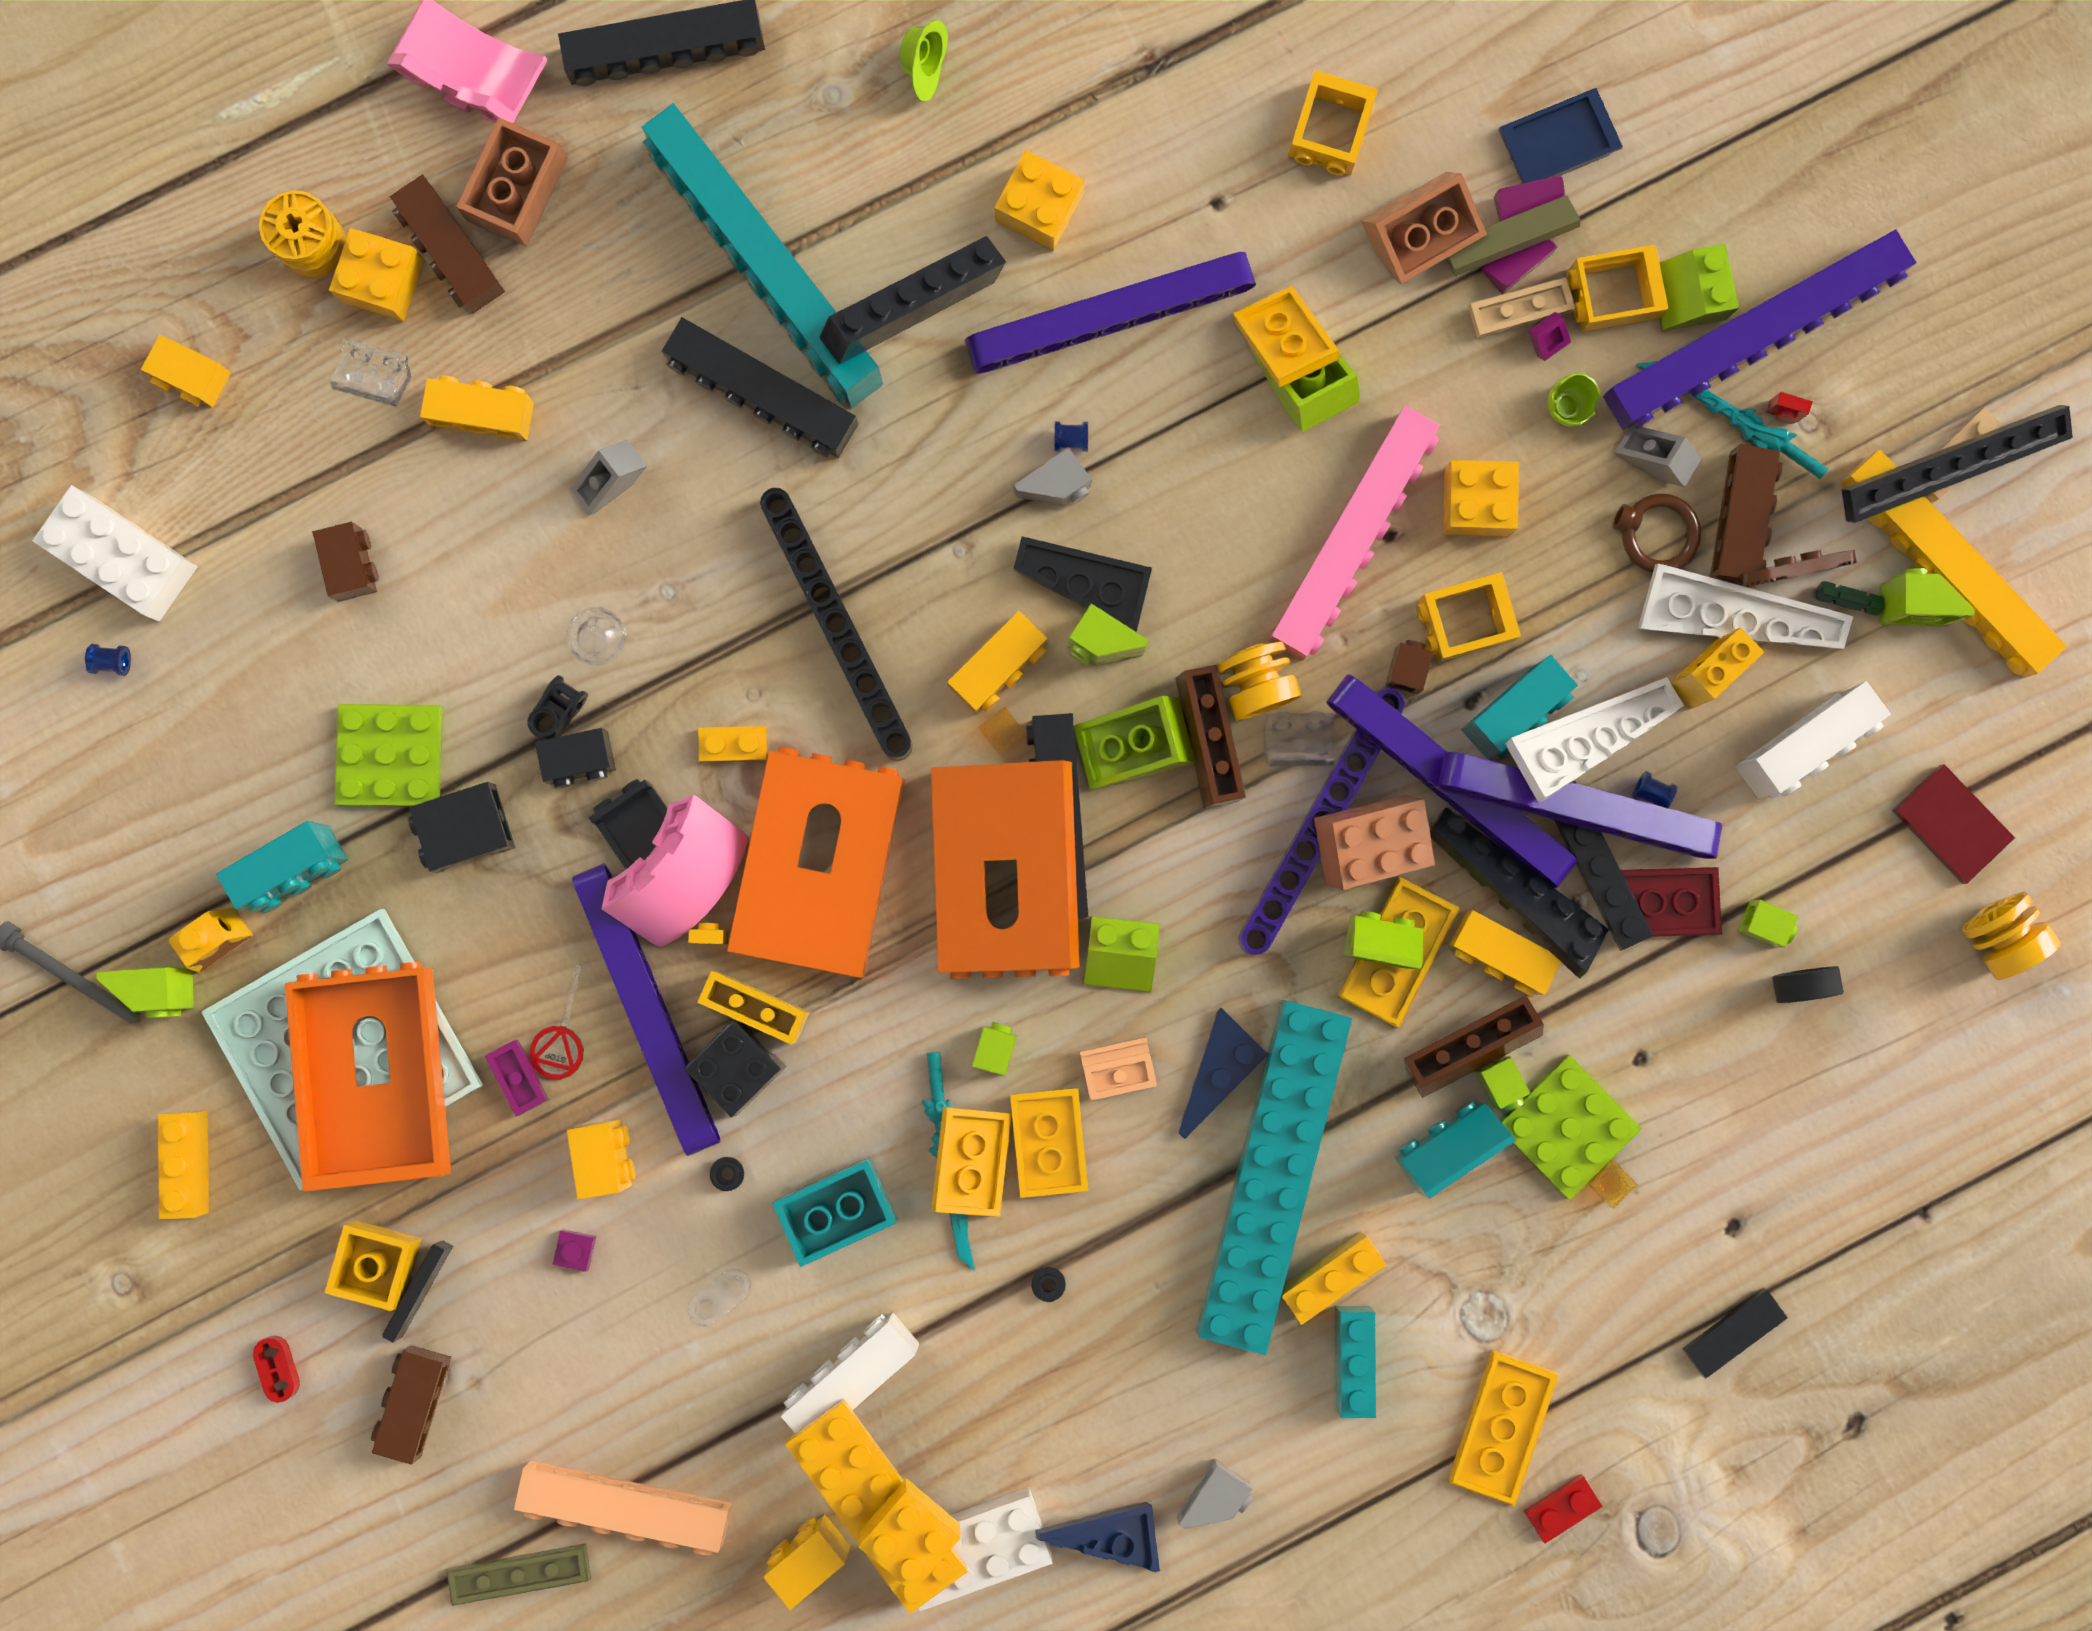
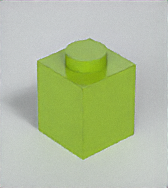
M1762 900L1749 901L1737 932L1774 948L1786 947L1787 943L1790 944L1796 936L1798 926L1795 923L1798 915Z
M992 1022L991 1028L984 1026L972 1067L1005 1076L1017 1035L1011 1034L1012 1027L997 1022Z
M1503 1056L1475 1071L1494 1108H1505L1506 1111L1513 1110L1524 1103L1523 1097L1531 1094L1510 1056Z

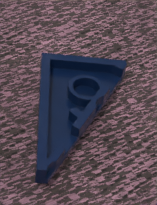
M1222 1008L1216 1013L1214 1025L1178 1133L1184 1139L1268 1055Z
M1148 1502L1035 1530L1037 1540L1047 1542L1053 1546L1078 1550L1083 1554L1106 1560H1116L1125 1565L1131 1564L1143 1567L1152 1572L1160 1571L1152 1505Z

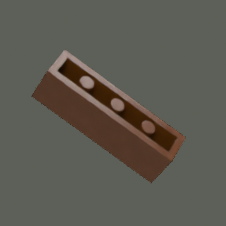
M423 174L389 196L396 205V208L392 210L393 214L404 228L410 225L415 233L410 237L422 255L428 251L434 260L429 264L440 281L446 278L451 284L452 288L448 290V293L459 308L465 305L473 314L505 293L501 284Z
M1740 444L1730 451L1710 571L1711 578L1744 586L1742 573L1766 568V560H1763L1764 549L1769 545L1772 535V529L1768 527L1769 518L1774 513L1777 504V495L1773 494L1775 482L1779 481L1782 473V463L1779 462L1780 451Z
M1217 665L1183 671L1175 680L1195 758L1194 766L1203 807L1206 809L1236 803L1246 798Z
M1525 995L1405 1057V1069L1419 1094L1424 1098L1543 1036L1544 1024Z

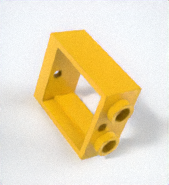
M1314 70L1288 156L1294 158L1297 163L1311 166L1315 164L1325 167L1329 173L1334 175H1351L1378 89ZM1314 98L1362 112L1349 153L1302 139Z
M1656 245L1580 257L1574 261L1567 271V282L1570 291L1573 290L1575 297L1573 316L1575 322L1580 323L1581 332L1657 320L1668 310ZM1635 266L1643 308L1594 317L1585 274Z
M1502 572L1428 592L1418 599L1420 604L1416 605L1417 615L1421 624L1426 623L1429 636L1426 637V645L1428 650L1433 651V656L1435 655L1437 663L1511 643L1521 637ZM1484 588L1498 634L1449 648L1436 601Z
M1740 627L1714 640L1670 683L1679 698L1690 709L1716 699L1764 651Z

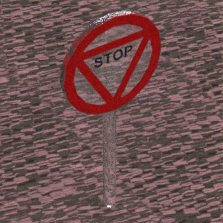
M577 964L575 967L561 1026H551L541 1030L534 1037L530 1046V1059L533 1067L540 1075L548 1079L561 1080L570 1077L579 1069L583 1061L584 1048L581 1039L573 1030L567 1028L582 971L581 964Z

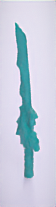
M1657 361L1638 363L1636 366L1645 369ZM1708 390L1694 397L1704 403L1713 414L1720 413L1730 419V426H1736L1741 431L1746 442L1750 440L1755 447L1780 451L1818 479H1821L1828 471L1826 466L1817 462L1816 459L1790 442L1797 434L1788 432L1787 429L1774 427L1770 429V427H1766L1763 425V419L1755 415L1756 409L1746 408L1739 410Z
M940 1052L927 1053L932 1097L931 1102L922 1100V1104L925 1107V1114L935 1124L936 1133L931 1137L933 1147L929 1148V1152L937 1158L943 1107H951L949 1099L945 1101L943 1094ZM949 1213L958 1258L975 1270L968 1240V1215Z

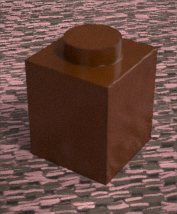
M1406 640L1405 644L1400 643L1395 647L1385 686L1416 695L1424 690L1433 651L1426 650L1425 644L1413 640Z

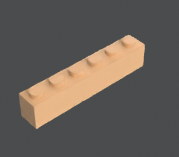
M531 1460L523 1468L514 1510L522 1511L523 1516L530 1519H543L546 1516L557 1519V1523L563 1526L575 1527L579 1523L591 1526L592 1531L601 1534H609L612 1531L625 1533L627 1539L634 1541H644L645 1538L659 1540V1545L663 1547L678 1548L679 1545L692 1547V1551L697 1554L713 1555V1552L719 1553L724 1544L732 1503Z

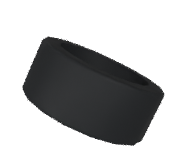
M1838 966L1798 970L1777 974L1772 977L1777 1003L1816 1000L1841 995L1844 992Z

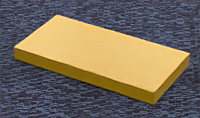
M1398 877L1379 913L1381 914L1380 920L1391 923L1394 922V917L1414 920V927L1423 929L1422 968L1405 969L1356 959L1337 997L1396 1028H1400L1460 908L1402 877Z
M1491 1349L1447 1481L1450 1484L1515 1507L1559 1374Z

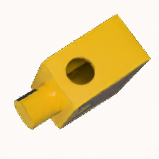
M227 908L204 913L170 937L168 941L188 969L201 973L252 937L253 934L235 908ZM225 923L229 931L225 930L221 925Z

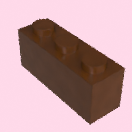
M413 1345L403 1350L402 1353L397 1354L392 1366V1373L395 1374L392 1387L389 1386L386 1389L381 1403V1407L385 1408L382 1420H378L371 1435V1441L375 1442L372 1450L373 1454L410 1465L421 1458L451 1356Z

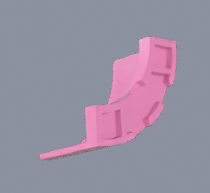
M422 0L389 58L387 65L423 89L428 84L436 90L446 94L444 97L445 102L465 112H468L470 107L481 113L482 117L487 121L496 123L498 117L513 123L544 68L547 58L542 54L527 52L501 42L459 19L433 0Z
M694 794L669 804L661 828L652 841L656 847L646 860L639 857L628 869L607 881L601 909L653 945L663 947L693 928L718 902L738 870L747 846L748 837L742 830Z

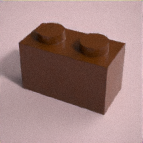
M351 521L312 531L328 597L340 602L377 592L375 582L379 581V575L374 562H370L367 550L371 549V542L365 529L362 530L361 527Z

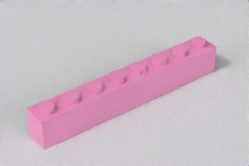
M1406 405L1404 406L1271 635L1269 642H1283L1285 651L1301 660H1304L1309 653L1315 656L1324 641V638L1319 635L1325 624L1329 627L1333 625L1341 611L1336 605L1342 596L1345 598L1349 597L1357 583V580L1352 577L1358 567L1364 570L1372 558L1374 552L1369 550L1375 538L1381 541L1388 530L1390 523L1385 520L1390 511L1393 510L1397 513L1407 497L1402 492L1408 481L1414 484L1424 466L1418 464L1424 453L1430 456L1440 438L1435 433L1440 426L1439 424Z

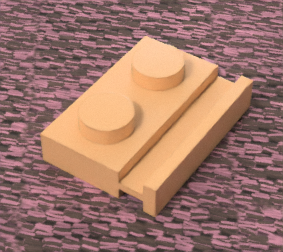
M1146 1037L1080 1051L1090 1101L1157 1086Z

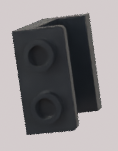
M636 779L628 783L621 789L623 793L621 796L613 801L610 798L602 801L593 808L595 813L589 817L591 823L597 826L625 869H628L639 857L646 860L654 850L656 845L652 841L661 828L668 809L651 782L647 780L640 782Z
M487 781L409 807L412 815L408 817L409 826L414 836L419 837L422 847L418 849L419 858L423 867L428 868L429 872L440 873L445 868L497 851L505 852L516 848L496 784Z

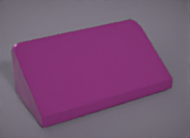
M1559 175L1499 189L1493 197L1499 222L1565 196L1563 177Z
M1548 239L1490 262L1481 270L1503 295L1553 255L1558 247Z

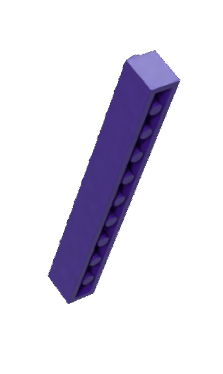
M1897 229L1616 384L1603 395V398L1622 430L1632 425L1639 429L1654 420L1652 414L1660 409L1664 413L1675 409L1683 403L1681 398L1691 393L1694 398L1711 388L1709 382L1719 377L1721 382L1738 373L1740 370L1737 366L1746 361L1749 366L1759 362L1768 356L1766 350L1776 346L1777 350H1780L1796 340L1794 335L1803 330L1807 335L1824 324L1823 318L1832 315L1835 319L1852 309L1850 303L1857 299L1864 303L1880 293L1878 288L1887 283L1891 288L1909 277L1906 271L1914 266L1916 261Z

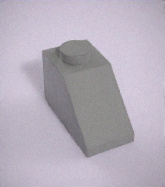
M1634 425L1629 427L1615 450L1617 456L1653 478L1682 487L1686 486L1701 461L1700 456L1686 437L1644 427L1636 429Z
M628 440L598 450L570 490L587 513L592 515L630 488L647 465Z
M1068 447L1013 486L1017 498L1064 506L1070 501L1076 504L1088 496L1090 493L1088 489L1091 487L1092 479Z
M1214 1458L1178 1513L1177 1520L1179 1525L1186 1529L1231 1520L1238 1511L1243 1513L1253 1497L1250 1494L1252 1488L1249 1481Z

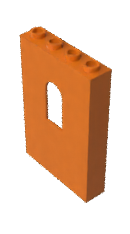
M779 747L778 752L769 751L727 951L864 978L905 780L903 777L897 776L898 770L879 766L878 771L875 772L865 770V764L861 762L845 760V764L840 765L831 763L832 757L812 753L810 759L798 756V750ZM819 804L834 806L841 816V825L831 874L798 867L807 818L810 811Z
M1060 760L931 767L938 973L950 972V979L970 978V972L982 971L983 978L1003 977V971H1015V977L1036 976V970H1048L1049 976L1069 975V969L1080 967L1072 762ZM1017 860L1019 914L1014 925L1007 929L994 927L987 918L985 861Z
M421 962L400 963V970L387 972L386 965L365 967L366 974L353 975L352 969L331 971V978L318 979V973L296 975L297 982L285 983L303 1192L438 1177L451 1173L433 968H421ZM363 1017H376L385 1027L390 1083L357 1086L353 1028L357 1021Z

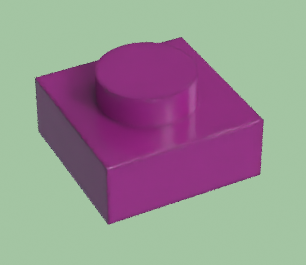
M1556 312L1529 330L1537 357L1544 361L1571 343L1564 318Z
M565 1229L560 1230L552 1265L584 1272L588 1271L596 1236Z

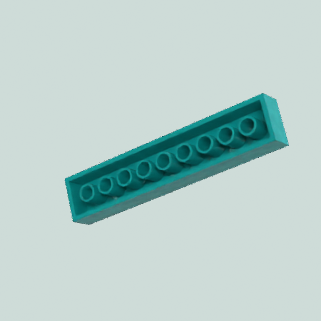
M672 103L641 126L646 137L642 142L649 151L648 155L660 171H665L669 177V183L680 197L684 195L690 204L688 207L699 222L704 221L709 229L710 236L719 248L724 247L735 269L740 274L744 272L749 280L748 284L760 300L766 297L764 300L770 307L768 310L780 326L786 323L785 327L790 333L789 337L800 352L803 349L807 350L805 353L810 359V365L820 377L823 375L827 376L826 380L830 385L829 389L840 403L846 401L853 408L883 385L879 366L867 351L839 365L819 337L828 317L837 312L676 105Z
M1281 1000L1196 1328L1199 1338L1265 1356L1267 1354L1352 1022L1350 1017Z

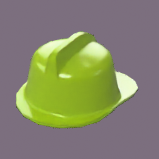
M937 19L930 21L926 26L911 27L904 35L900 46L899 57L901 67L904 72L911 76L912 87L916 97L924 102L930 100L936 91L942 62L948 46L947 28L942 21Z

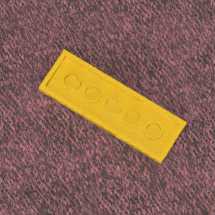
M843 1398L787 1439L785 1445L859 1545V1532L904 1480ZM952 1548L917 1590L912 1593L866 1554L909 1614L913 1613L968 1572L967 1566Z

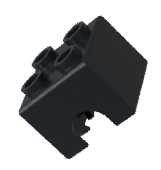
M733 1019L683 1069L732 1118L745 1109L787 1066L754 1037L746 1024Z

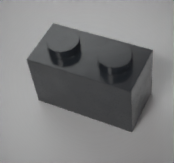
M603 728L535 742L542 780L549 785L554 784L555 789L575 785V779L587 777V781L602 780L608 778L607 772L616 771L609 734Z

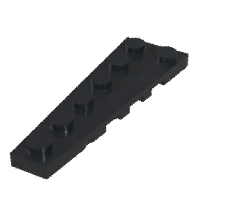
M1445 807L1429 830L1431 839L1462 868L1466 869L1469 875L1482 887L1489 886L1497 894L1498 902L1507 911L1512 908L1526 921L1523 926L1531 934L1537 932L1550 944L1548 950L1575 976L1580 979L1585 975L1609 929L1461 817Z

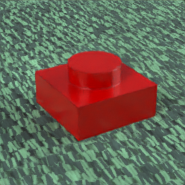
M1779 392L1769 400L1766 413L1775 415V418L1780 422H1799L1809 415L1813 401Z

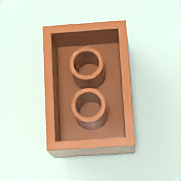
M498 117L456 208L466 221L527 247L568 157L560 143Z
M1401 795L1314 818L1324 879L1327 885L1346 890L1435 865L1425 800L1423 798Z

